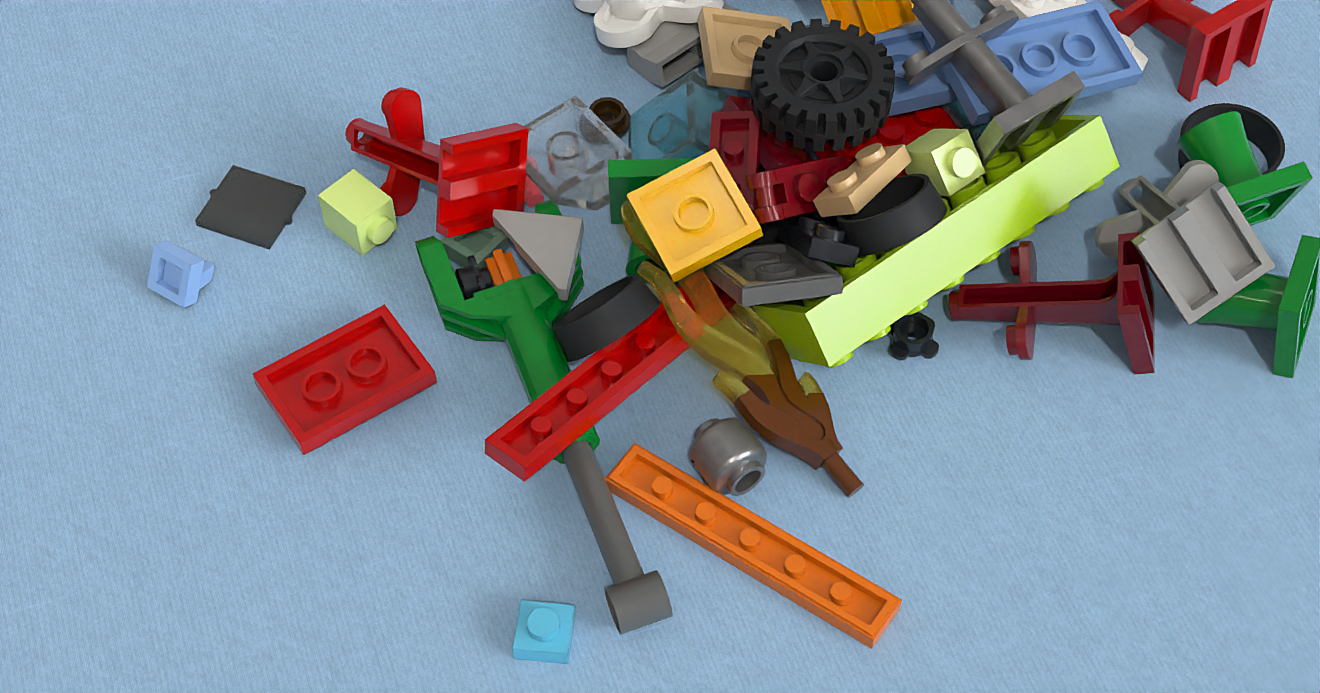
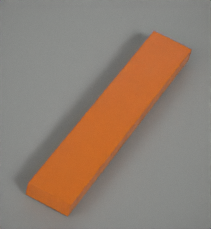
M636 443L631 446L605 478L611 493L871 649L900 610L902 599L725 495L715 492L706 484Z

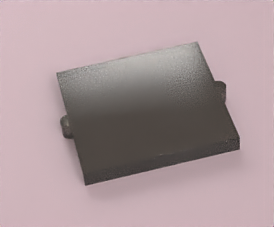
M233 165L217 189L210 190L211 198L197 216L195 222L198 227L270 250L285 225L292 224V215L306 195L305 187Z

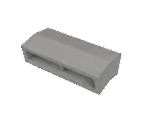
M725 3L722 8L727 10L740 11L739 9L727 5ZM662 22L649 39L638 45L627 47V64L645 80L662 88L704 61L698 22Z

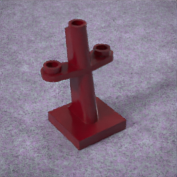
M1139 232L1118 234V268L1114 274L1104 279L1037 282V261L1033 242L1020 241L1019 246L1010 248L1011 270L1014 276H1020V283L959 285V291H951L949 293V310L953 321L1016 322L1015 325H1007L1006 345L1009 355H1018L1020 360L1033 359L1036 322L1120 325L1134 375L1155 373V293L1148 266L1131 241L1139 236Z

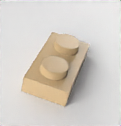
M875 143L861 149L855 155L856 161L846 170L830 177L827 181L828 187L813 200L820 216L827 217L858 213L912 162L905 145L883 147L881 143Z

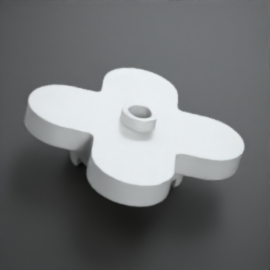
M573 0L575 7L579 10L596 13L594 25L597 38L602 44L613 48L631 47L646 41L654 34L659 25L665 21L698 22L697 19L702 6L720 9L724 6V0Z

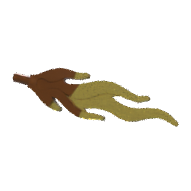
M624 201L621 206V214L625 230L642 252L666 270L629 201ZM643 261L637 273L653 286L671 322L686 343L706 361L722 370L716 374L712 382L733 403L750 427L775 446L809 463L815 470L823 467L848 498L857 493L864 484L839 455L843 447L835 434L830 408L824 393L813 376L808 372H804L797 381L790 355L781 338L771 326L749 306L742 307L738 302L731 309L732 316L718 298L712 283L702 268L677 281L691 300L696 311L695 313L666 272L648 261Z

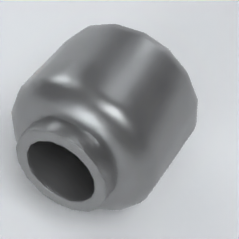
M734 417L721 420L713 418L704 422L694 434L695 441L691 445L689 459L693 467L712 490L723 495L732 494L739 496L752 490L765 475L764 466L767 460V453L763 444L744 421Z

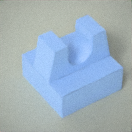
M168 240L157 243L153 247L147 288L185 308L197 303L199 290L211 282L214 264L201 259L187 249H183Z

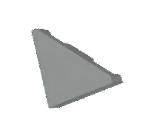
M494 209L492 216L496 229L504 232L515 245L516 251L537 274H541L554 288L560 300H568L584 231L583 218Z

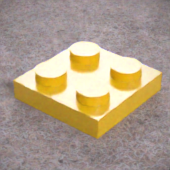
M716 149L627 194L631 207L673 282L763 236L761 226Z

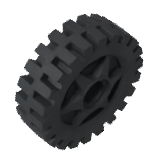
M811 19L810 27L807 28L802 20L793 22L791 32L785 26H782L775 30V37L768 35L763 40L762 47H758L755 52L751 71L750 100L756 119H762V127L768 133L776 129V138L784 143L792 136L793 147L804 149L806 142H812L813 151L820 152L824 151L825 143H830L833 151L844 150L845 140L852 147L862 144L863 136L870 139L876 135L878 127L882 129L890 112L894 94L895 70H893L894 62L892 57L887 56V48L882 42L875 45V36L868 31L860 37V27L849 24L846 30H842L841 21L831 19L829 27H823L822 19Z

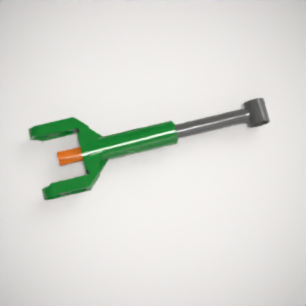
M554 198L534 205L535 213L562 216ZM434 236L415 241L425 277L445 330L475 341L506 342L530 403L571 372L570 366L552 330V326L558 319L570 311L584 287L582 262L579 253L568 300H560L558 293L541 274L535 273L522 277L511 251L503 253L502 249L492 251L493 257L485 259L484 262L494 287L473 293V298L465 300L442 241ZM593 425L554 457L553 460L558 461L560 464H565L614 584L605 587L604 591L613 621L621 635L670 618L673 613L659 572L654 570L644 574L595 456L594 450L599 446L600 438Z

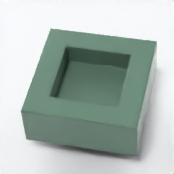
M495 226L450 238L444 237L441 240L448 258L463 267L469 266L468 256L474 255L478 269L486 267L485 259L493 257L492 251L502 249L504 253L509 248V238L502 230L496 229Z

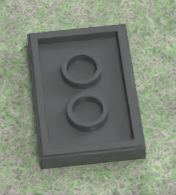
M784 242L741 247L700 269L705 276L742 307L843 294L842 275L819 259L807 257Z

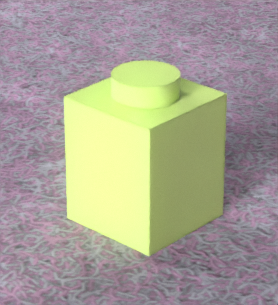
M932 129L905 146L912 160L905 167L907 175H927L940 196H951L986 173L968 129Z
M352 169L318 195L325 226L362 256L376 245L387 241L392 233L398 229L392 198L355 169Z

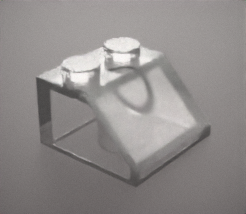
M576 95L524 125L529 128L526 175L555 205L598 211L610 203L608 160H633L632 150Z

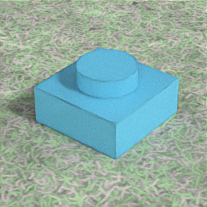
M521 600L512 648L514 659L569 664L576 617L575 605Z

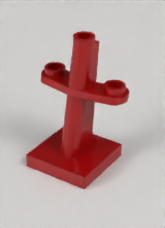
M1113 0L1125 8V10H1114L1109 16L1117 30L1128 37L1143 24L1148 23L1187 49L1177 92L1191 102L1197 98L1202 81L1207 79L1217 87L1229 80L1233 63L1240 60L1247 67H1251L1256 63L1273 0H1236L1213 14L1192 4L1193 0Z
M400 87L390 90L382 99L381 109L385 115L388 128L368 122L362 118L352 120L346 128V140L351 144L352 151L390 166L386 181L380 189L392 198L395 216L406 215L412 210L417 201L420 179L438 186L436 232L447 238L494 226L492 216L494 209L523 212L529 128L521 124L512 123L440 139V145L425 140L422 105L419 94L413 90ZM359 131L363 132V136L358 140Z

